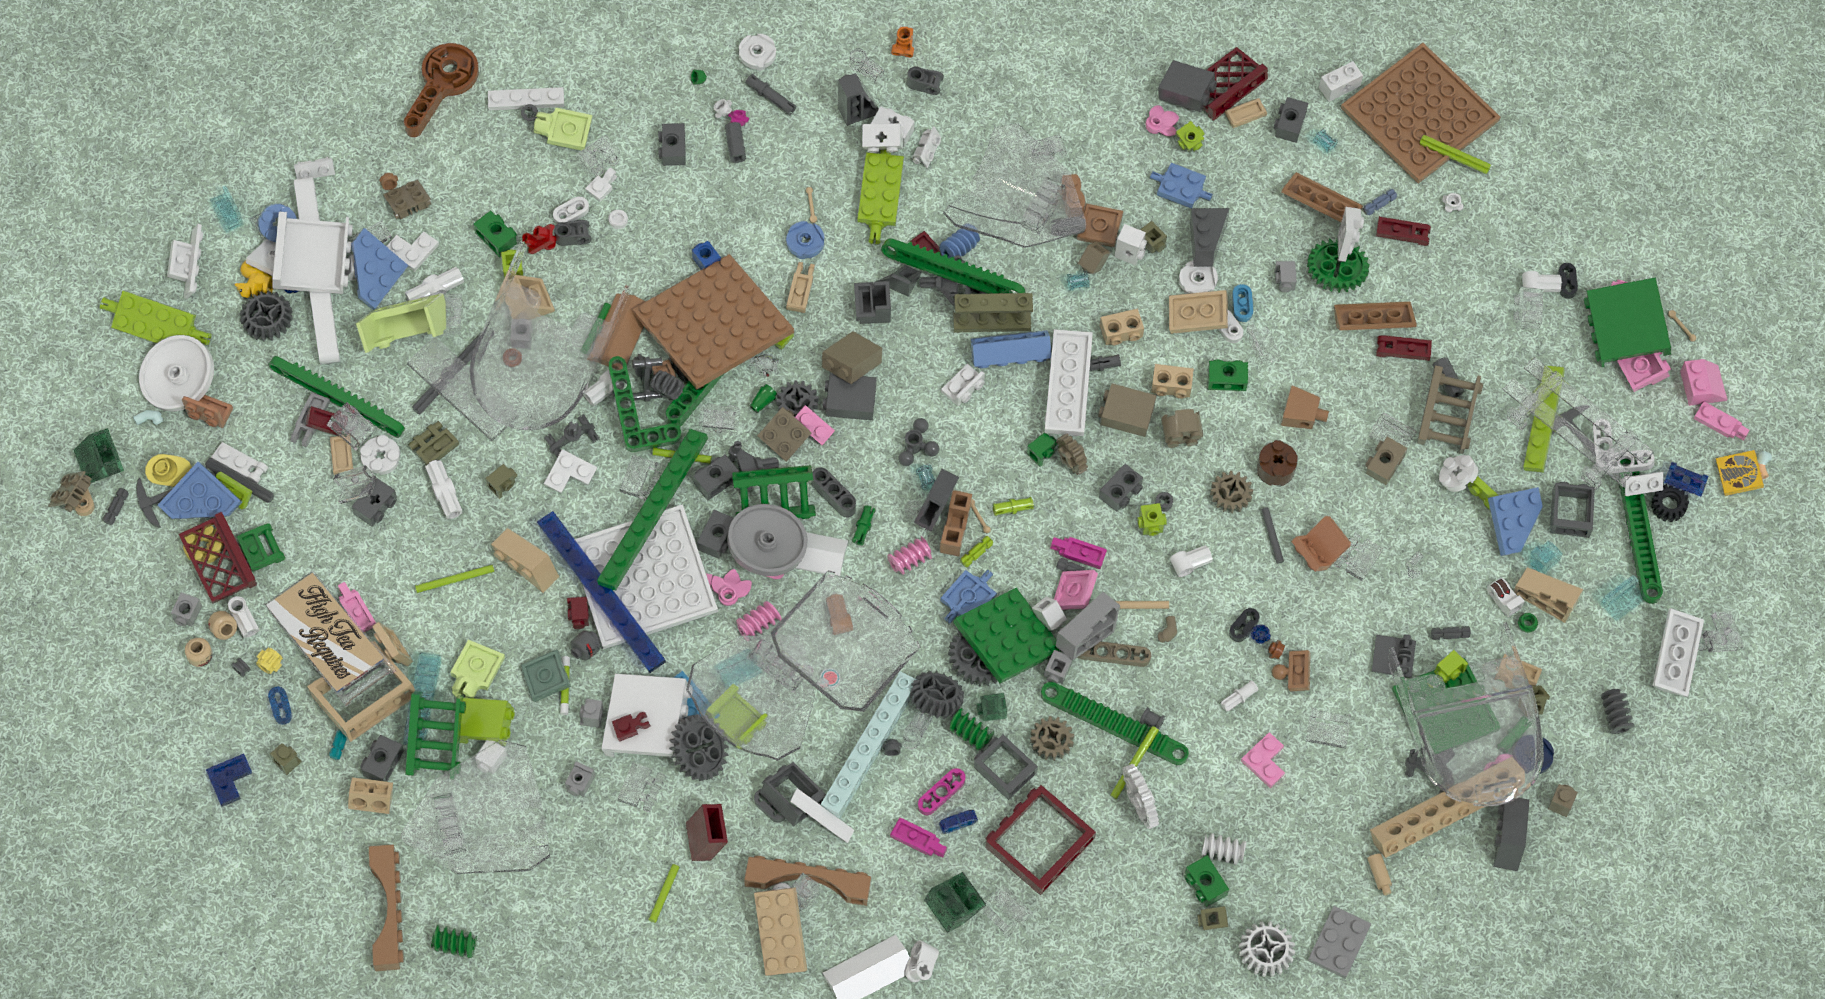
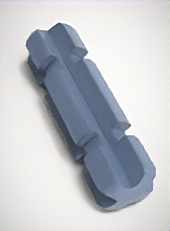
M1389 189L1386 191V194L1383 193L1372 200V203L1369 202L1364 205V212L1367 215L1373 214L1374 210L1381 209L1389 203L1388 201L1392 202L1395 200L1397 193L1394 189Z

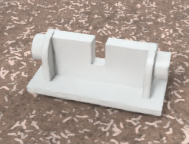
M935 127L932 130L927 129L923 132L919 145L924 147H917L912 156L915 164L922 162L928 168L933 160L936 148L941 142V136Z
M326 157L317 159L314 162L299 161L298 164H294L297 179L335 175L332 158Z
M1663 472L1624 477V479H1621V486L1625 487V496L1662 491Z

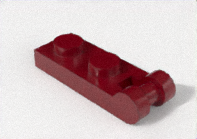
M1379 216L1376 237L1413 242L1427 246L1429 245L1430 238L1428 234L1431 233V226Z
M1386 335L1377 337V344L1379 345L1376 349L1377 357H1397L1426 361L1431 359L1432 340ZM1386 345H1392V348H1386Z

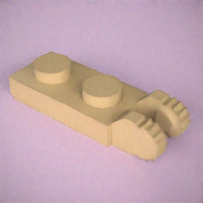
M803 262L798 263L796 273L793 276L786 310L806 312L813 283L815 264H810L808 275L801 274L804 267Z

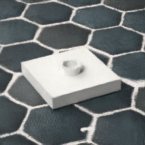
M266 239L246 258V263L273 276L276 243Z

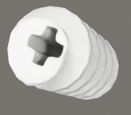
M1211 833L1208 838L1205 835L1201 855L1205 857L1209 853L1210 859L1217 855L1218 861H1221L1223 856H1225L1226 863H1229L1231 858H1233L1234 865H1237L1239 860L1243 861L1246 841L1243 840L1241 845H1239L1238 839L1235 838L1233 843H1231L1230 837H1227L1223 842L1222 835H1219L1215 840L1214 833Z

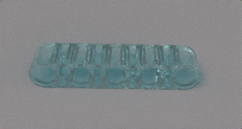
M420 652L413 686L415 691L423 692V698L434 701L441 665V655ZM411 701L404 729L403 745H408ZM425 708L421 710V718L430 720L432 709ZM427 728L420 730L419 738H422V740H426Z

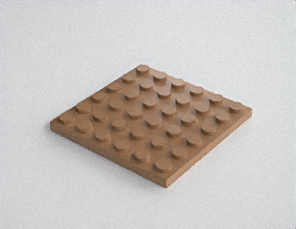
M1421 43L1341 105V109L1418 184L1450 160L1447 155H1441L1438 151H1432L1427 146H1421L1420 140L1423 135L1461 151L1499 122L1501 118L1424 43Z
M730 254L633 309V314L696 389L794 333L792 325Z

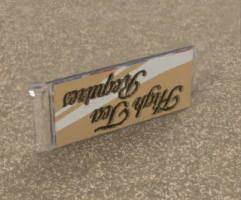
M314 571L309 572L264 604L267 611L339 697L345 707L351 704V700L382 678L396 672L391 662L387 660ZM381 665L385 666L346 695L343 693Z

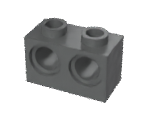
M1125 463L1100 489L1099 499L1116 512L1120 508L1124 509L1129 504L1131 496L1139 494L1142 490L1143 477ZM1130 480L1133 484H1126L1124 481ZM1112 494H1119L1121 497L1115 498Z

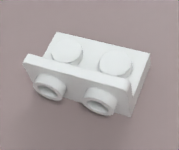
M966 364L941 389V393L957 406L961 403H966L975 390L978 391L983 387L985 373L982 371L978 373Z

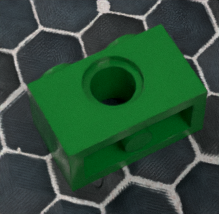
M491 210L473 224L475 234L499 258L501 257V252H506L517 244V234L514 229L507 227L502 217L498 214L495 215Z
M1220 359L1209 361L1208 390L1247 391L1248 362L1241 360L1230 362ZM1224 373H1230L1232 376H1226Z
M1208 855L1186 867L1185 880L1189 886L1193 885L1195 888V895L1200 903H1204L1208 907L1228 896L1229 888ZM1206 879L1210 882V885H1203L1200 880Z

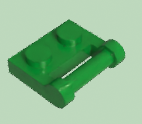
M269 523L237 536L252 572L273 563L284 561L286 558L279 549L272 533V526ZM260 535H265L273 553L272 555L267 556L259 538Z

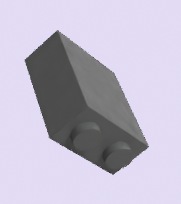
M1173 60L1158 87L1159 99L1201 112L1203 106L1208 104L1211 91L1214 92L1216 89L1215 73Z
M830 373L829 380L825 381V392H828V396L823 399V409L826 410V416L873 421L877 377L862 376L850 384Z
M943 468L941 469L914 523L929 531L933 530L959 479L958 476Z

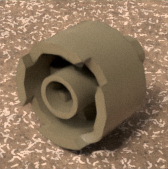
M1194 409L1176 410L1175 415L1168 417L1166 414L1161 418L1165 442L1169 448L1178 447L1179 444L1186 443V446H1194L1203 437L1199 411L1194 413Z

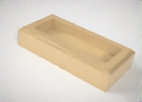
M1260 98L1226 110L1225 115L1232 128H1236L1267 116V111Z
M350 435L330 437L334 475L354 473Z

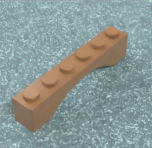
M394 845L369 846V866L372 874L383 886L388 903L384 927L378 939L372 945L375 971L399 970L400 963L404 962L403 950H400L399 943L403 942V932L399 930V923H402V911L398 910V903L402 901L401 890L397 891V883H401L400 871H396V864H400L399 851H395Z
M763 856L748 858L744 880L746 887L767 889L785 881L807 880L820 883L832 889L846 903L867 906L871 876L864 872H856L854 874L848 873L844 869L829 870L821 865L810 867L802 862L792 864L786 863L782 859L767 860Z

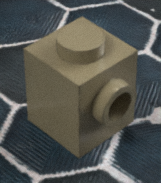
M1097 242L1091 243L1087 246L1078 264L1089 274L1101 271L1111 252Z
M1559 784L1548 810L1567 817L1578 792L1569 785Z

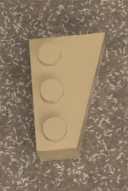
M507 528L491 544L495 551L494 555L498 560L506 562L542 593L559 578L548 554Z
M1528 567L1514 589V593L1517 596L1520 595L1525 601L1564 623L1575 608L1583 591L1579 587Z

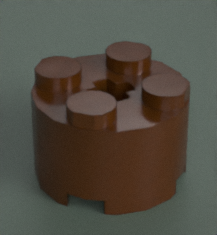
M1275 440L1265 445L1260 451L1257 462V474L1264 483L1270 486H1284L1295 475L1298 455L1288 444L1281 440Z

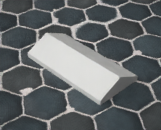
M806 532L808 539L807 549L804 558L796 569L840 577L848 540Z
M1669 608L1652 686L1663 692L1688 697L1704 623L1703 619Z
M894 935L822 974L836 999H863L905 977L910 957L898 937Z

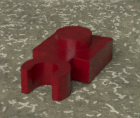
M640 712L634 719L629 714L612 721L619 742L638 735L637 729H648L651 726L649 721L641 722L642 719L647 718L646 712Z

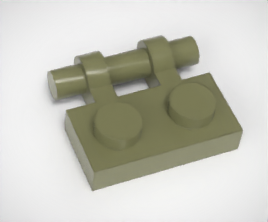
M439 421L427 426V430L413 437V441L408 444L412 451L420 447L416 451V455L426 466L434 460L439 461L459 445V441L447 428L442 432L438 431L443 427ZM429 437H434L429 442H425V440H427Z

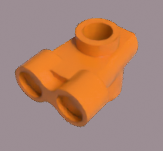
M904 26L898 29L896 43L892 45V55L913 57V28Z

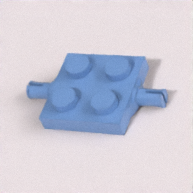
M1174 163L1170 164L1167 172L1163 175L1154 171L1151 173L1150 179L1160 182V187L1157 191V195L1189 208H1193L1195 201L1199 197L1211 201L1213 194L1203 190V184L1206 180V176Z
M965 570L941 597L940 601L951 610L944 620L951 624L956 616H960L994 599L997 593L986 583L993 576V573L991 571L989 573V570H986L979 578Z

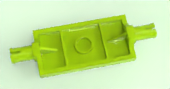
M880 150V154L866 152L858 212V222L869 225L870 235L868 242L873 244L874 237H876L875 244L877 245L881 243L882 229L888 225L896 226L904 156L891 155L886 150Z
M123 290L119 302L107 299L106 297H103L101 300L105 304H100V309L115 313L111 328L155 343L176 335L193 337L205 345L210 343V340L207 339H211L212 334L197 330L194 326L195 314Z

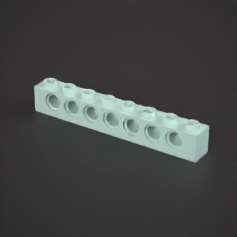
M901 671L899 672L823 799L821 806L840 819L881 751L882 745L887 741L911 700L910 690L913 687L911 684L917 679Z

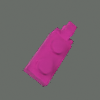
M1053 537L1050 549L1059 551V555L1097 569H1101L1107 553L1105 548L1072 537L1064 538V540Z
M903 818L898 819L890 834L891 838L925 855L932 856L934 853L943 858L947 851V847L939 843L940 839L935 834Z

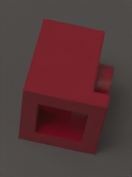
M587 597L567 598L568 621H572L573 628L583 629L585 626H589Z

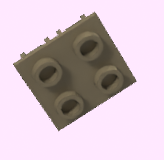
M418 179L383 194L394 211L395 218H400V220L409 216L408 211L410 215H413L412 207L417 213L418 209L421 211L429 208L428 205H431V198Z
M782 407L757 436L787 462L812 432L794 417L792 411H787Z
M85 471L66 474L60 481L61 486L51 495V502L48 507L65 505L64 509L66 511L72 512V510H75L80 502L79 500L82 499L80 495H84L91 485V478L84 475Z

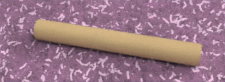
M1116 601L1120 605V609H1169V601Z

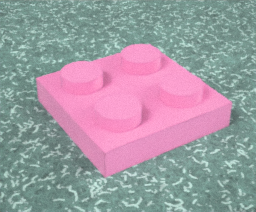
M1095 570L1062 572L1054 600H1057L1062 610L1086 608L1089 604L1098 573Z

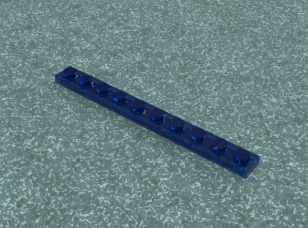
M554 511L538 520L537 525L649 674L666 663L665 658L612 589L598 585L597 579L600 576V572Z

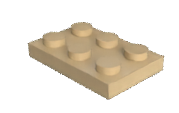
M1226 290L1169 296V331L1171 334L1228 328V298Z

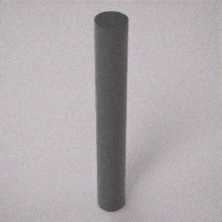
M1266 507L1261 509L1274 557L1277 564L1283 563L1284 559L1269 508Z

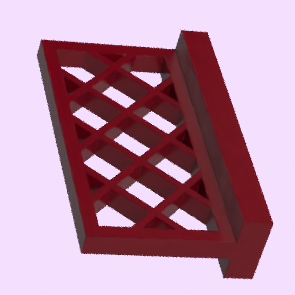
M1235 47L1207 69L1215 73V81H1217V77H1228V82H1217L1216 89L1217 87H1228V89L1224 93H1216L1215 89L1214 93L1209 95V98H1214V101L1209 105L1203 106L1202 109L1214 121L1268 79V67L1263 63L1259 65L1242 50ZM1237 54L1242 58V61H1231V58ZM1220 66H1228V72H1217V69ZM1231 66H1242L1241 72H1230ZM1244 66H1252L1254 70L1252 72H1244ZM1230 77H1241V80L1239 82H1230Z
M222 512L215 514V518L178 534L212 604L248 587L253 588L257 586L256 579ZM214 524L216 528L214 537L204 534L205 529ZM191 534L199 536L196 545L187 543L185 537ZM202 537L212 540L209 550L199 547ZM215 542L224 544L225 548L222 554L212 551ZM197 550L207 553L204 562L195 560L194 557ZM210 554L221 557L217 567L207 564ZM224 559L233 562L231 571L220 568ZM205 567L216 570L212 579L203 576ZM219 571L229 574L226 584L215 581ZM232 575L241 578L243 584L236 587L229 585ZM214 584L224 587L221 594L213 596L211 590Z

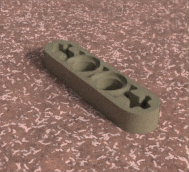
M1099 642L1093 646V655H1090V648L1077 657L1082 660L1145 667L1151 661V652L1148 648L1141 646ZM1105 648L1108 654L1106 656H1099L1097 650ZM1124 650L1128 656L1125 659H1121L1117 656V652ZM1131 651L1134 652L1133 660H1130L1132 654ZM1140 653H1144L1146 657L1144 661H1141L1140 657H1138Z

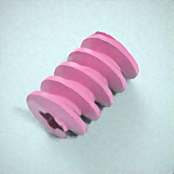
M921 536V541L915 539L914 544L909 542L907 548L902 546L900 552L895 550L893 555L888 554L887 558L896 573L899 571L904 575L905 567L911 571V564L918 567L917 560L924 564V557L927 556L931 560L932 555L928 543Z
M765 601L763 607L761 605L757 606L756 610L752 609L750 611V615L744 614L743 619L738 618L736 623L741 636L745 641L749 642L748 635L755 638L754 631L762 634V626L768 630L769 622L774 626L776 625L774 619L777 618L781 622L782 618L777 609L771 603Z

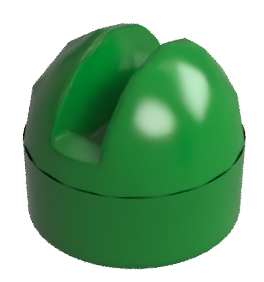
M694 69L691 72V82L694 85H700L706 81L707 75L703 70Z

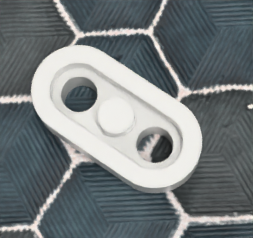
M575 197L558 206L553 212L555 223L572 222L580 219L589 212V203L584 197Z
M1228 310V328L1218 330L1226 341L1238 343L1243 337V328Z

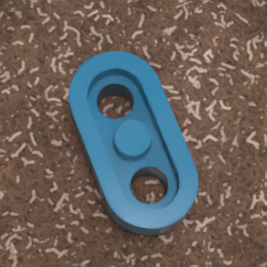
M1237 285L1232 293L1233 314L1238 321L1247 322L1253 315L1252 290L1247 285ZM1242 294V295H1244L1245 297H1244V298H1240L1238 295ZM1243 311L1246 315H1241L1240 312Z

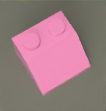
M1705 359L1684 361L1680 373L1689 406L1699 405L1704 401L1706 403L1727 401L1717 364Z

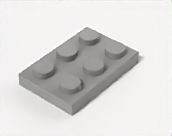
M1333 906L1308 961L1346 979L1372 923Z

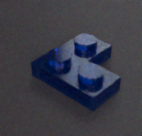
M244 753L206 769L221 807L241 799L233 781L252 774Z

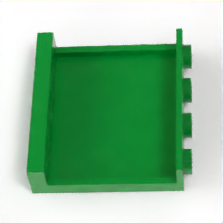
M1656 277L1587 290L1584 304L1585 309L1590 310V315H1587L1589 327L1593 326L1594 329L1591 337L1593 344H1597L1598 350H1595L1596 361L1601 362V367H1605L1604 363L1653 353L1663 352V356L1671 355V344Z

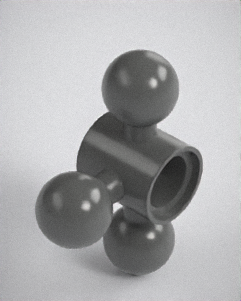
M916 419L913 423L914 430L906 433V451L901 452L898 457L901 465L910 466L914 461L913 454L920 452L921 449H924L925 454L930 457L936 456L939 453L940 448L935 441L922 442L923 437L921 433H925L929 427L926 419ZM916 440L918 443L911 444L909 441Z

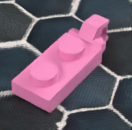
M1705 401L1694 417L1696 421L1727 438H1734L1736 436L1744 441L1749 433V429L1742 426L1740 421Z
M345 582L339 584L338 587L342 596L338 598L347 615L362 633L372 629L376 622L358 591L355 589L350 591Z

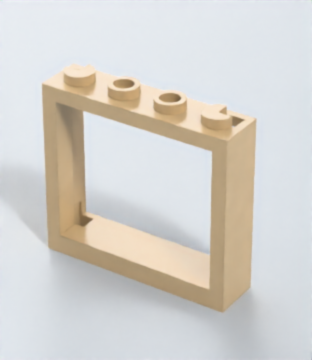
M375 641L371 642L372 645L385 660L383 663L401 684L347 722L342 719L323 696L333 689L324 676L307 686L313 699L350 742L411 701V694L415 691L413 684Z

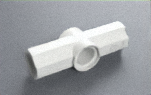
M454 267L438 276L435 274L428 276L423 280L422 284L406 291L405 296L410 301L440 293L445 295L448 290L464 283V279L459 269Z
M441 460L429 462L425 468L431 480V486L437 501H440L447 519L458 517L463 512L456 497V490L451 478H448Z

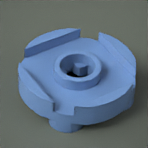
M271 204L265 207L259 216L258 228L266 239L276 242L277 226H273V222L276 221L275 218H278L279 212H287V218L297 219V217L289 207L282 204Z
M807 221L798 222L792 225L786 237L787 248L798 259L812 258L818 255L824 248V233L817 224H809ZM802 237H805L806 239L810 238L809 242H801Z

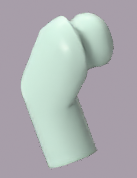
M146 410L133 416L137 425L148 420H152L155 425L163 422L162 414L159 411Z

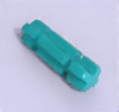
M340 729L336 732L332 744L333 748H331L329 753L330 758L335 760L341 758V750L344 749L347 740Z

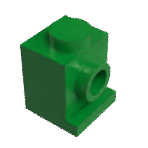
M1044 432L1027 446V455L1041 467L1043 459H1049L1055 453V447L1058 445L1057 440Z

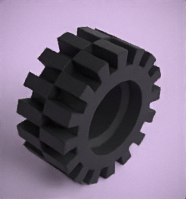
M1665 484L1663 490L1656 491L1652 498L1651 509L1654 508V515L1658 513L1657 518L1663 517L1665 522L1667 519L1670 522H1673L1674 519L1678 521L1680 517L1684 516L1688 508V494L1684 495L1686 491L1684 489L1680 491V486L1678 485L1676 488H1673L1674 484H1670L1669 487ZM1667 497L1673 498L1677 502V507L1674 509L1667 508L1663 504V499Z

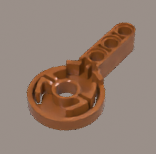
M456 43L441 44L430 50L422 62V75L426 85L404 118L405 131L408 136L418 137L422 134L445 97L465 93L476 83L479 75L478 61L474 53L467 47ZM450 64L457 66L453 72L443 70L445 66Z

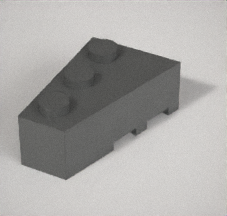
M856 73L844 75L841 79H838V109L847 126L876 115L879 108L872 94Z
M1191 208L1190 231L1194 267H1213L1219 245L1228 224L1230 208Z
M1506 795L1503 803L1499 802L1497 814L1500 815V818H1498L1496 824L1498 834H1496L1494 843L1496 851L1493 867L1518 871L1526 847L1530 799Z

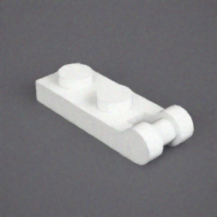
M223 442L211 456V458L257 484L261 480L260 476L262 473H266L268 470V466L264 463L254 460ZM252 468L256 469L254 472H250Z

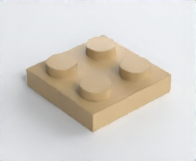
M380 622L372 626L376 632L374 634L375 638L380 644H384L386 647L384 651L391 660L394 659L398 664L402 663L406 666L414 662L392 629Z

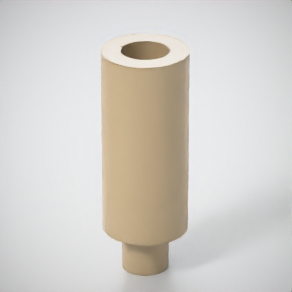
M1382 854L1371 855L1367 859L1377 888L1382 890L1383 895L1391 894L1390 886H1392V882Z

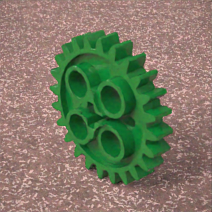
M1329 238L1328 243L1322 240L1321 245L1316 244L1315 249H1311L1307 260L1308 273L1312 274L1311 279H1317V285L1323 283V289L1329 286L1331 292L1334 288H1337L1338 293H1340L1341 289L1348 292L1350 287L1354 291L1356 286L1361 287L1362 282H1365L1366 277H1368L1370 264L1367 262L1369 258L1364 257L1365 251L1359 252L1360 246L1353 248L1352 253L1348 254L1346 262L1341 261L1338 275L1334 277L1338 261V238L1336 242Z

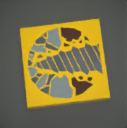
M1755 450L1716 458L1725 496L1764 488Z

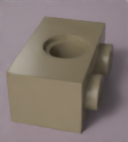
M1387 436L1384 442L1381 440L1375 449L1377 451L1374 457L1370 456L1366 462V474L1387 485L1406 456L1408 448ZM1387 457L1390 462L1383 463L1380 461V458Z

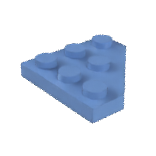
M363 228L351 243L355 261V278H357L358 283L357 294L360 300L374 310L409 265L367 229Z
M197 462L158 506L171 519L215 517V514L220 512L223 513L224 517H229L242 501L204 465Z
M1539 487L1488 498L1501 556L1521 552L1543 507Z

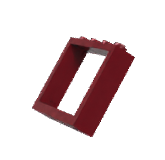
M1042 785L1037 789L1033 788L1028 793L1026 801L1024 803L1019 802L1013 809L1014 813L1010 817L1006 816L1000 822V827L996 831L992 830L987 835L985 846L987 850L1040 896L1087 848L1096 836V831ZM1041 797L1080 830L1083 835L1039 880L1002 848L997 841Z

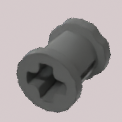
M1147 707L1140 719V723H1145L1151 727L1154 726L1160 730L1166 716H1160Z

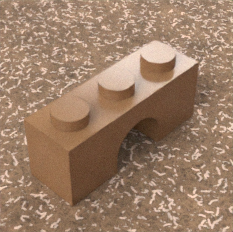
M953 490L948 518L941 539L940 553L960 556L972 504L971 493Z

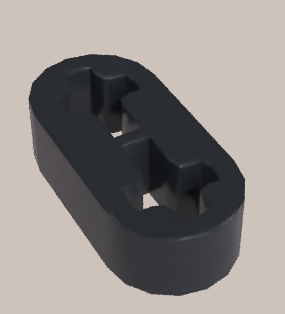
M1563 263L1558 270V275H1560L1562 281L1560 295L1566 299H1571L1578 290L1576 268L1571 263ZM1564 269H1567L1570 273L1568 278H1566ZM1567 284H1569L1571 292H1568V290L1565 289Z
M1254 608L1245 609L1231 625L1229 630L1230 638L1235 642L1245 640L1257 626L1260 619L1259 612ZM1254 615L1253 620L1251 619L1248 623H1245L1247 616ZM1243 627L1242 633L1235 635V630L1238 631Z

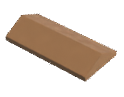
M1297 172L1281 191L1339 222H1342L1345 207L1363 208V205Z
M616 294L588 360L609 367L610 359L620 356L625 360L626 365L628 364L644 327L633 314V309L643 304L644 300L635 295ZM615 363L612 365V368L621 370L623 366L620 363Z
M1410 301L1334 305L1336 327L1339 330L1411 328L1417 326Z

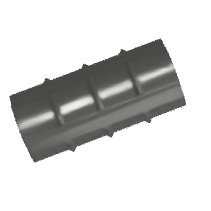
M738 122L728 123L725 125V135L730 161L732 163L743 162L746 160L741 124Z
M1448 357L1438 359L1432 364L1433 368H1435V365L1443 367L1442 374H1445V376L1458 379L1457 373H1455ZM1447 384L1442 385L1447 396L1457 398L1465 392L1463 388Z

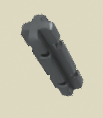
M119 488L117 490V496L113 498L107 509L108 513H105L103 521L106 524H114L115 516H118L124 505L123 501L129 495L126 489Z
M1060 558L1057 563V569L1062 571L1085 570L1084 567L1078 564L1068 563V560Z
M1459 626L1443 627V629L1432 628L1431 630L1433 640H1440L1442 637L1443 639H1457L1459 636L1469 638L1471 635L1469 626H1461V628Z

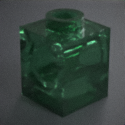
M1004 693L980 696V703H977L976 706L978 716L982 715L983 722L1007 718Z

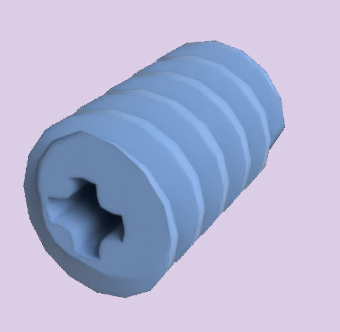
M965 225L941 242L939 247L942 256L947 254V258L957 255L965 256L966 253L976 247L980 241V236L972 226Z

